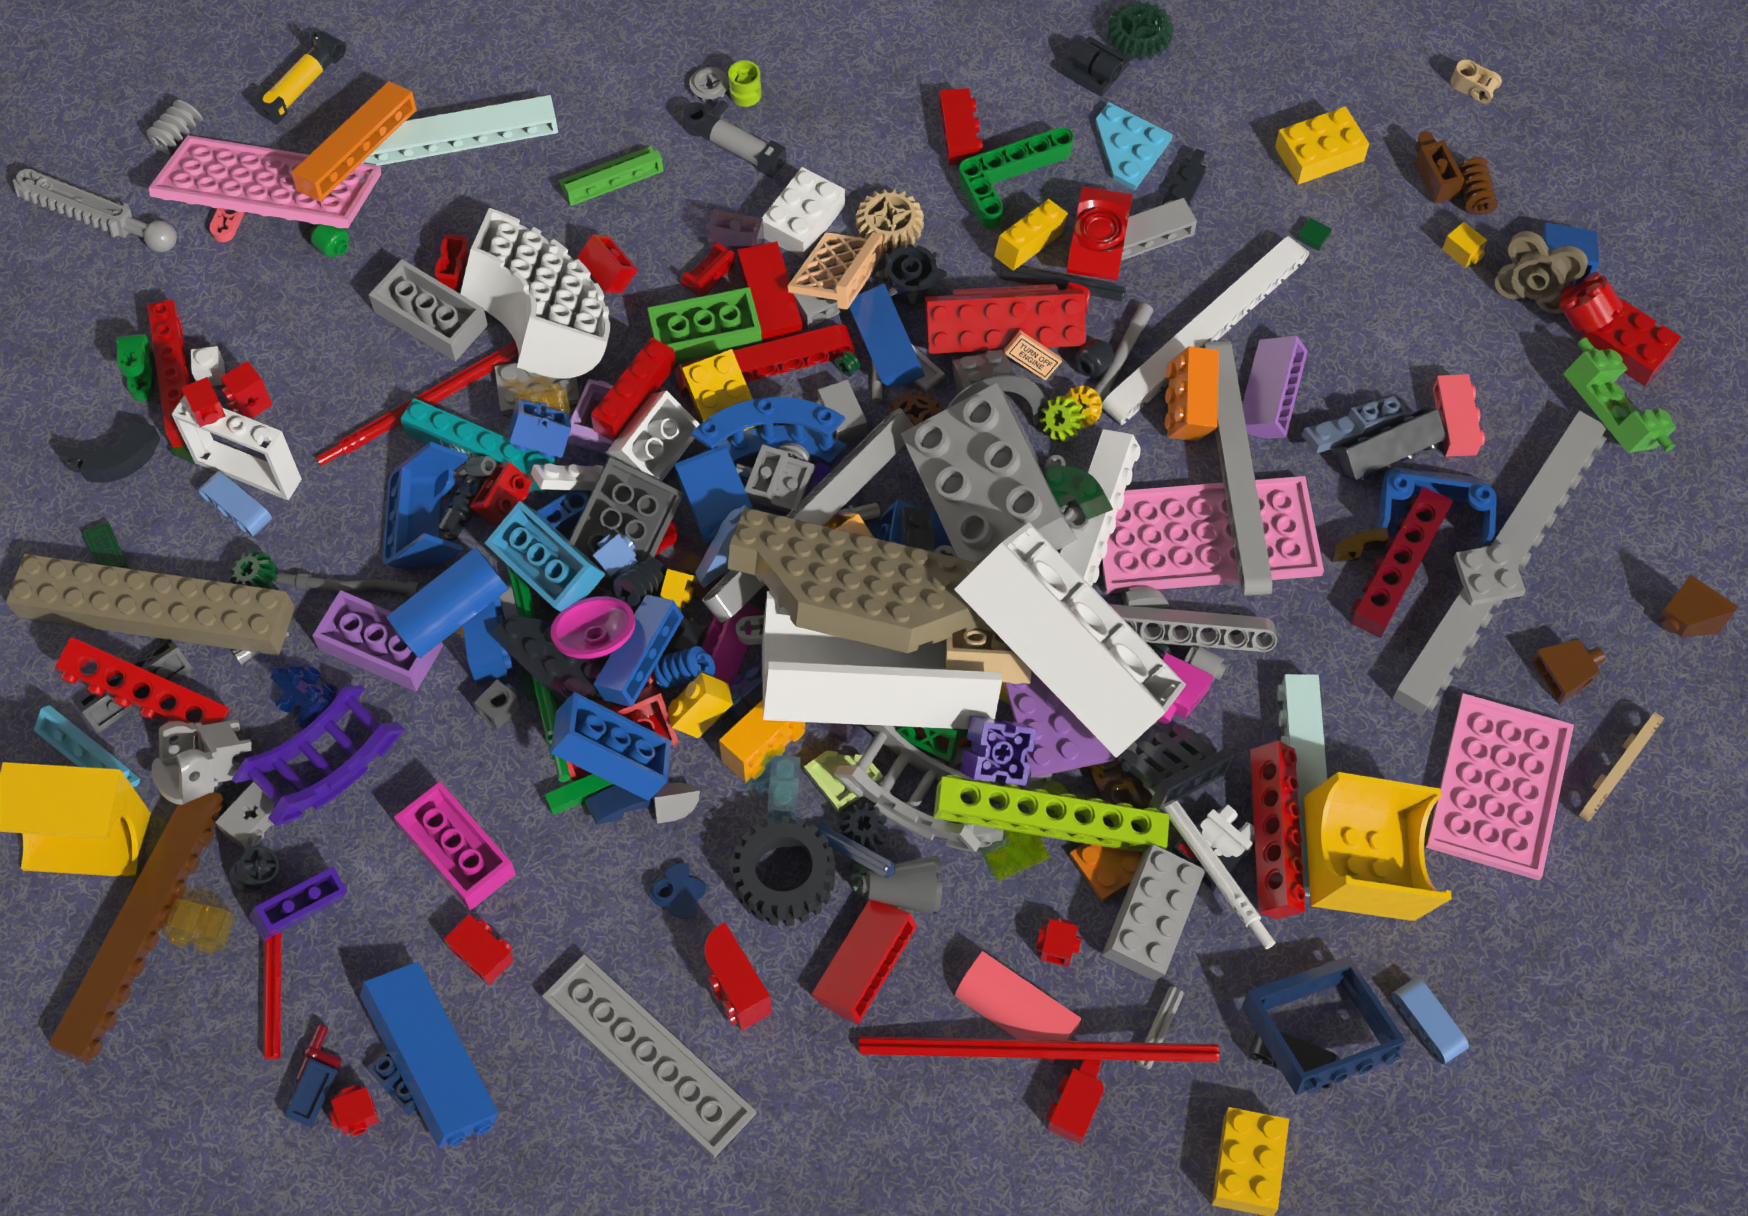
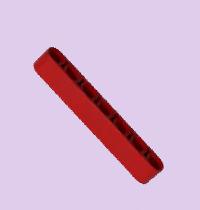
M839 324L734 350L733 353L745 382L766 378V375L774 376L790 372L793 368L798 370L814 366L816 362L821 364L833 361L837 357H841L843 351L846 350L853 354L855 349L847 327ZM710 357L686 362L674 369V375L681 396L690 397L681 375L682 368Z

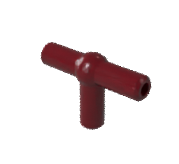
M317 1025L309 1046L304 1050V1059L296 1077L297 1082L300 1081L309 1059L336 1069L340 1067L341 1057L320 1050L328 1031L327 1026Z

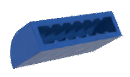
M885 283L857 295L850 305V309L881 381L887 386L896 387L925 377Z
M475 547L388 615L387 619L408 647L419 658H422L509 588L487 558Z

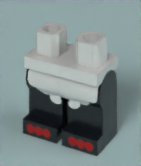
M1226 804L1217 812L1213 809L1196 827L1227 871L1231 873L1250 852L1255 840L1254 826L1248 822L1239 831L1231 825L1238 814L1232 807ZM1181 839L1174 846L1172 854L1205 869L1184 839ZM1205 871L1201 882L1214 892L1218 886L1208 872Z

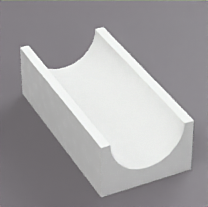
M1030 522L1001 542L954 589L1116 758L1166 713L1186 686L1177 674Z
M767 591L762 637L763 720L969 729L971 716L995 720L1002 675L1001 672L944 670L945 640L935 644L927 642L919 645L918 650L907 654L796 627L790 620V614L784 607L781 608L769 594V591Z

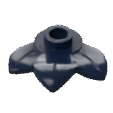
M679 863L667 869L664 878L652 885L650 893L652 901L656 905L667 907L675 917L689 919L697 916V909L694 903L706 895L709 886L699 879L689 877L688 863ZM665 889L671 892L666 898L660 896V892Z

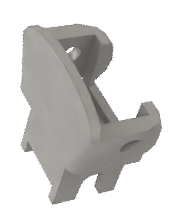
M238 719L202 725L201 723H195L194 725V723L172 721L160 726L159 757L154 759L152 763V779L160 794L170 802L183 805L206 794L213 793L214 787L218 786V782L232 780L239 763L234 761L233 757L240 756V753L251 751L250 739L239 741L235 734L236 731H240ZM196 731L198 733L199 750L195 749L194 732ZM174 735L178 736L177 740L169 741L170 737Z

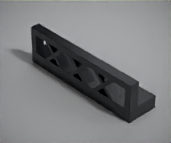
M167 640L133 663V665L171 682H174L193 669L179 647L171 640ZM120 675L114 676L109 680V685L112 687L120 686L123 683L124 677ZM147 687L138 688L135 692V697L139 699L146 698L150 693V689ZM89 693L75 703L97 734L136 708L131 705L128 708L119 706L112 702L113 697L104 693L101 697Z

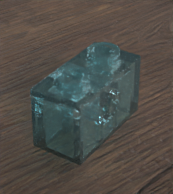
M772 755L768 818L774 817V821H782V816H790V822L797 821L801 777L800 757Z

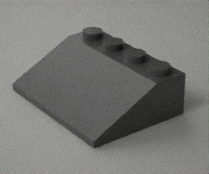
M609 457L569 541L603 572L604 570L591 555L600 548L597 543L608 534H611L612 537L619 534L621 538L626 535L636 547L633 552L636 554L635 559L638 561L637 563L649 557L654 558L684 493ZM606 573L604 575V577L612 581L616 579L614 574L611 577H609Z

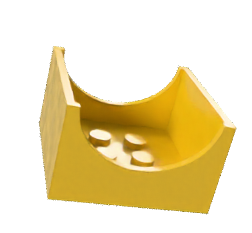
M2 763L0 772V832L22 833L23 858L21 869L23 871L138 877L151 812L121 769Z
M1337 772L1306 794L1303 800L1311 906L1415 921L1451 900V891L1445 890L1440 892L1431 883L1424 858L1426 825L1433 806L1442 797L1441 789Z

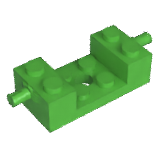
M1588 338L1580 340L1577 345L1583 350V353L1563 374L1626 452L1650 450L1658 445H1661L1665 452L1673 449L1675 444L1668 436L1677 427L1672 422L1670 414L1661 408L1640 411L1637 406L1631 404L1624 396V390L1614 383L1628 369L1622 362L1621 355L1612 349H1595Z

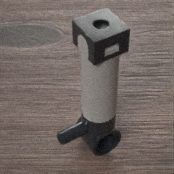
M721 100L711 113L700 102H692L685 106L683 110L686 132L690 135L702 136L758 166L759 172L772 179L786 163V147L773 140L766 143L720 118L728 108L726 101Z

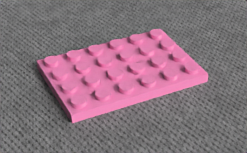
M1463 693L1460 698L1440 784L1442 797L1436 802L1426 848L1540 881L1543 876L1574 724Z

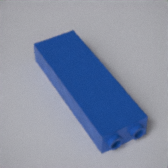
M419 961L365 981L360 997L438 1149L446 1145L450 1147L456 1146L469 1135L474 1133L482 1135L492 1129L499 1112Z

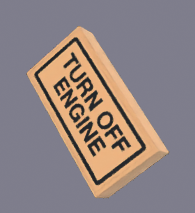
M1021 330L1004 349L1007 356L1045 381L1062 362L1060 356Z

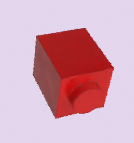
M208 377L182 387L200 427L213 424L219 419L226 417Z

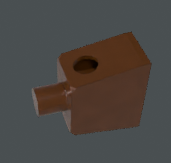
M1573 640L1537 650L1531 662L1560 705L1594 682L1600 672L1597 665L1605 662V655L1599 647L1587 651L1581 641Z

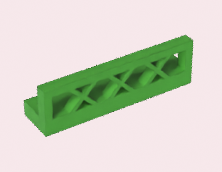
M652 146L561 179L559 184L570 206L663 172L662 157L658 150L654 151Z

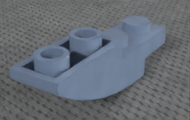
M1392 396L1353 407L1346 417L1304 428L1302 437L1315 453L1331 449L1336 455L1334 447L1409 413Z

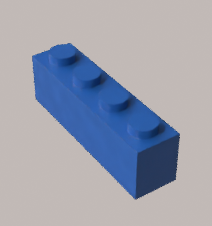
M646 594L634 614L635 629L633 634L619 649L610 653L605 666L597 675L594 686L604 700L629 707L633 706L684 617L674 600Z

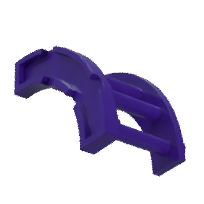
M362 685L343 687L337 692L334 701L326 710L300 733L272 750L256 756L246 757L239 763L238 770L232 780L238 783L252 779L274 803V809L268 819L275 826L303 817L302 811L312 806L317 810L335 799L370 770L366 765L378 754L383 757L405 730L398 722L380 724L357 700L365 690ZM349 709L372 731V736L361 748L336 724ZM326 732L351 755L350 759L338 769H334L311 745ZM301 752L325 776L324 779L312 786H307L286 764ZM276 769L297 792L283 796L264 774Z

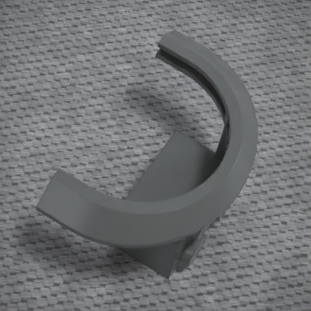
M1003 349L975 356H966L952 361L954 385L958 395L951 401L948 408L997 383L1002 391L1018 393L1028 400L1033 425L1039 424L1041 418H1046V414L1041 410L1046 408L1042 391L1032 381L1015 375Z

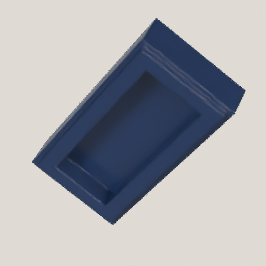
M309 1059L283 1116L312 1128L338 1070Z

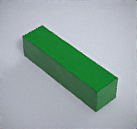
M592 774L544 795L552 815H555L586 802V799L616 785Z

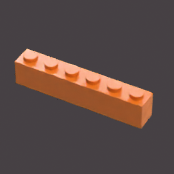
M388 81L291 172L296 190L321 202L417 111L412 91Z

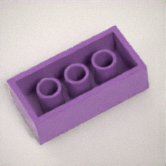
M340 590L312 635L318 649L417 692L443 647L442 642L422 658H419L403 641L387 619V616L392 613L391 611Z

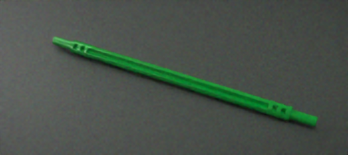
M507 565L518 616L536 619L528 583ZM532 676L550 753L557 711L554 696ZM550 753L551 759L555 762L559 781L566 782L570 780L566 760Z

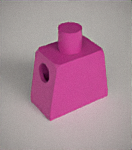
M1165 653L1163 661L1186 684L1166 713L1157 720L1162 724H1169L1174 714L1183 719L1188 717L1209 691L1214 676Z

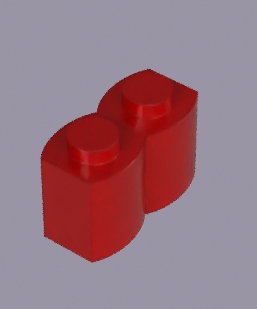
M448 234L441 244L442 256L437 261L435 274L439 282L460 294L470 251L465 236Z

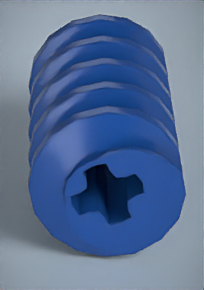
M699 646L676 651L675 653H668L660 657L654 668L656 682L662 690L682 687L694 681L701 673L712 677L715 673L716 665L713 658Z

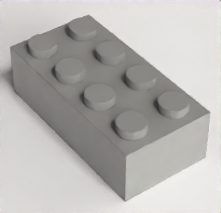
M403 259L369 294L373 310L376 314L455 362L488 326L484 308Z
M1154 844L1145 850L1141 855L1101 956L1154 981L1164 976L1206 870Z

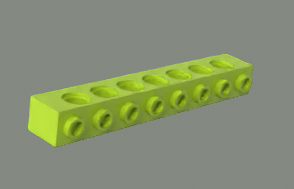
M947 775L946 777L942 776L937 785L933 818L1143 853L1153 844L1164 850L1167 848L1170 814L1161 813L1156 808L1141 810L1135 809L1127 803L1111 805L1105 804V801L1096 798L1081 800L1076 799L1077 797L1072 794L1057 796L1048 794V791L1042 789L1027 791L1021 790L1017 785L1006 784L997 786L992 785L990 781L975 780L973 782L963 780V777L958 775ZM960 795L971 797L973 804L964 803ZM989 800H997L1001 805V809L993 808ZM1018 804L1027 806L1030 813H1022L1018 809ZM1046 809L1054 810L1058 818H1051L1047 814ZM1074 814L1083 815L1086 823L1077 821ZM1103 818L1110 819L1114 824V828L1107 827L1103 822ZM1131 823L1140 825L1142 832H1136L1132 828Z

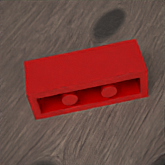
M970 88L940 90L939 107L948 165L961 164L965 159L983 153L982 138H977V133L980 132L979 118H974L976 99L971 98Z

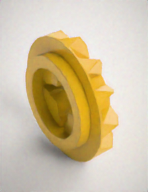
M1088 386L1070 388L1071 390L1065 395V398L1073 397L1075 404H1080L1082 399L1083 404L1090 406V408L1082 410L1081 414H1085L1087 417L1080 419V423L1085 428L1092 426L1097 422L1102 412V401L1099 394Z

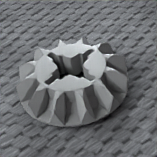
M706 67L699 69L690 78V91L693 92L695 98H702L703 102L706 99H712L714 102L717 97L723 98L724 93L729 89L727 75L718 68ZM707 79L713 85L712 89H708L706 86Z

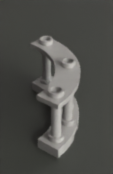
M865 725L875 735L856 765H839L834 775L857 797L860 798L862 794L875 803L873 809L878 807L880 814L885 815L886 818L905 829L931 841L934 836L946 840L945 844L948 847L976 852L981 842L973 834L975 825L956 824L946 820L934 819L932 816L917 809L935 779L940 781L942 776L946 777L947 775H958L963 777V780L973 782L976 779H972L960 771L946 766L941 760L931 758L918 750L895 731L894 726ZM884 744L897 754L898 757L882 783L878 785L867 776L866 770ZM909 763L926 774L909 801L902 802L891 795L889 791L906 764ZM996 780L995 782L990 781L992 785L1001 786Z

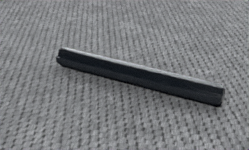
M1002 264L999 276L1001 279L1032 285L1055 284L1058 290H1065L1068 283L1072 282L1088 288L1090 296L1123 301L1126 293L1124 286L1024 267H1018L1013 271L1005 264Z

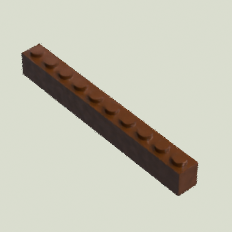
M213 792L183 805H177L48 1044L56 1053L89 1065L92 1058H96L100 1053L103 1036L106 1031H110L113 1028L117 1019L116 1012L120 1004H124L128 1000L131 993L130 986L134 978L139 977L144 970V959L147 953L156 947L159 940L158 933L162 925L167 924L172 917L173 904L177 898L183 896L187 886L186 880L190 872L196 871L200 863L199 855L204 847L210 845L213 839L215 822L227 810V804L221 794Z

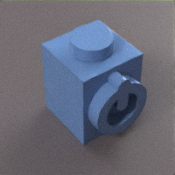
M608 534L597 543L600 548L591 555L609 577L614 574L617 578L638 562L635 559L636 554L633 552L636 547L626 535L621 538L619 534H616L614 537Z

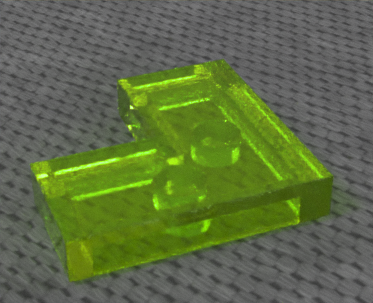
M1025 808L1020 809L1022 813L1027 814ZM1004 830V834L1010 844L986 855V860L998 882L1050 859V854L1040 836Z

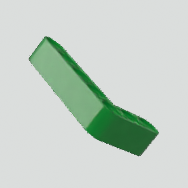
M1059 127L962 161L959 168V185L979 223L984 228L995 229L999 227L1002 221L1003 204L992 184L1068 158L1072 154L1073 132L1068 128Z

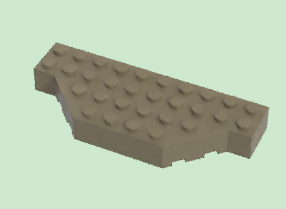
M744 508L730 542L728 569L755 575L760 582H764L770 589L769 594L781 608L784 607L790 614V620L796 627L907 654L918 650L919 645L927 642L935 644L951 638L952 633L962 629L967 632L977 628L996 633L954 590L980 564L978 562Z

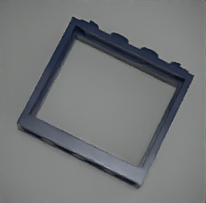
M1350 956L1249 990L1242 1005V1009L1295 1095L1306 1091L1313 1093L1325 1084L1331 1082L1335 1084L1347 1079L1348 1076L1358 1072L1365 1074L1375 1066L1383 1063L1386 1065L1392 1064L1400 1058L1401 1051L1406 1043V1040ZM1342 984L1381 1045L1304 1072L1266 1010Z

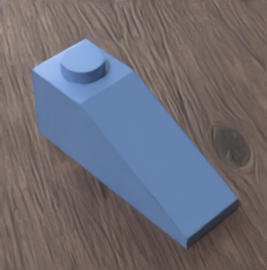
M746 505L729 513L722 522L695 574L703 588L729 570L730 542L744 508H748Z

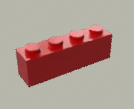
M651 337L591 413L595 432L613 442L617 439L648 397L659 389L676 367L673 348Z

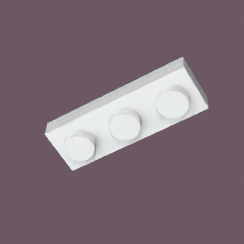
M554 464L533 465L531 475L540 489L593 490L603 466H579L575 464L570 466Z

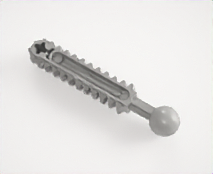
M32 169L21 170L16 175V179H13L18 197L31 201L33 204H39L41 207H47L51 211H57L59 214L67 215L69 218H75L76 221L80 220L85 224H90L94 228L108 231L112 237L120 236L125 238L130 232L143 237L146 245L151 250L164 253L172 249L176 244L177 232L171 224L166 221H154L147 224L134 219L127 203L121 206L120 203L111 202V200H106L101 196L98 197L93 193L78 189L76 186H70L66 182H60L58 179L50 178V176L42 175V173H37Z

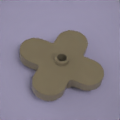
M1530 231L1519 232L1513 236L1508 247V254L1513 263L1499 270L1495 279V287L1506 298L1519 299L1527 296L1535 299L1539 307L1548 313H1563L1559 307V302L1563 297L1561 291L1570 285L1569 282L1578 280L1584 275L1588 259L1586 254L1577 247L1563 246L1550 250L1543 238L1538 234Z

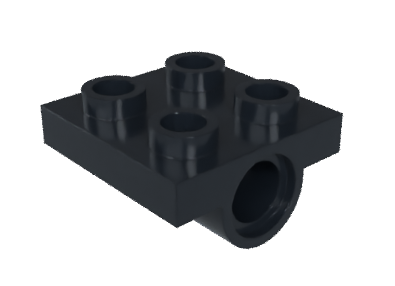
M1089 36L1086 40L1079 39L1070 52L1069 60L1062 66L1061 74L1102 97L1129 66L1130 59Z

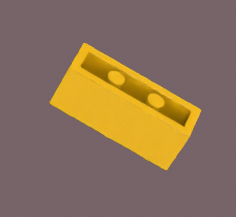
M1048 199L999 236L994 257L1014 271L1063 233L1068 213Z

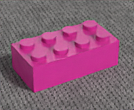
M438 782L394 817L399 830L470 911L516 875L512 862L441 782Z

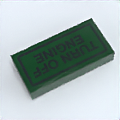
M109 521L83 532L96 564L129 569Z

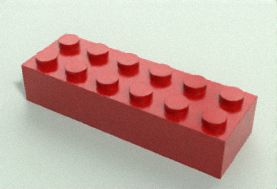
M1082 289L925 297L926 336L929 354L1004 350L1020 330L1046 348L1084 346L1086 344L1085 293Z

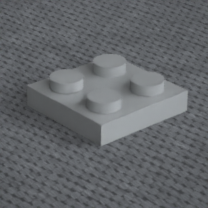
M1509 543L1455 553L1454 561L1470 606L1520 597L1526 592Z

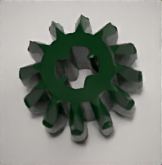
M254 550L250 554L242 552V559L240 561L234 560L236 566L229 570L232 575L230 582L237 585L267 589L273 588L272 581L278 579L275 573L278 568L271 560V557Z

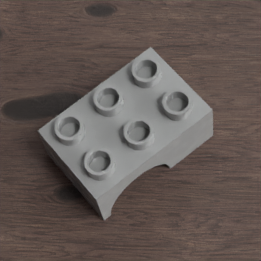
M997 383L901 433L958 558L981 563L1001 542L1028 522L1056 550L1078 540L1044 478L1037 462L1039 459L1014 408Z

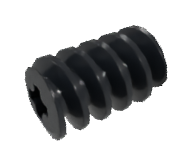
M650 557L637 563L614 580L612 586L614 598L624 601L631 609L637 607L638 604L642 603L646 594L653 596L662 589L667 572L665 565L656 558Z

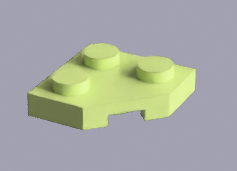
M825 751L805 765L804 771L839 813L859 799V797L851 792L834 775V772L839 765H856L862 755L848 756L840 755L834 751ZM871 762L866 770L867 776L875 783L880 784L884 776Z

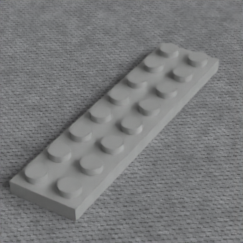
M585 954L542 996L549 1006L713 1158L756 1115L755 1109Z

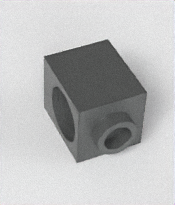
M496 680L474 702L477 714L497 730L521 707L517 690L508 683L506 685L502 684L499 680ZM499 700H504V701H506V702H505L503 705H501V706H494V703H495L496 701H499Z

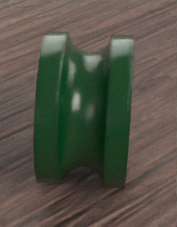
M843 351L841 357H837L834 360L838 370L847 377H851L854 371L860 369L858 359L849 351Z

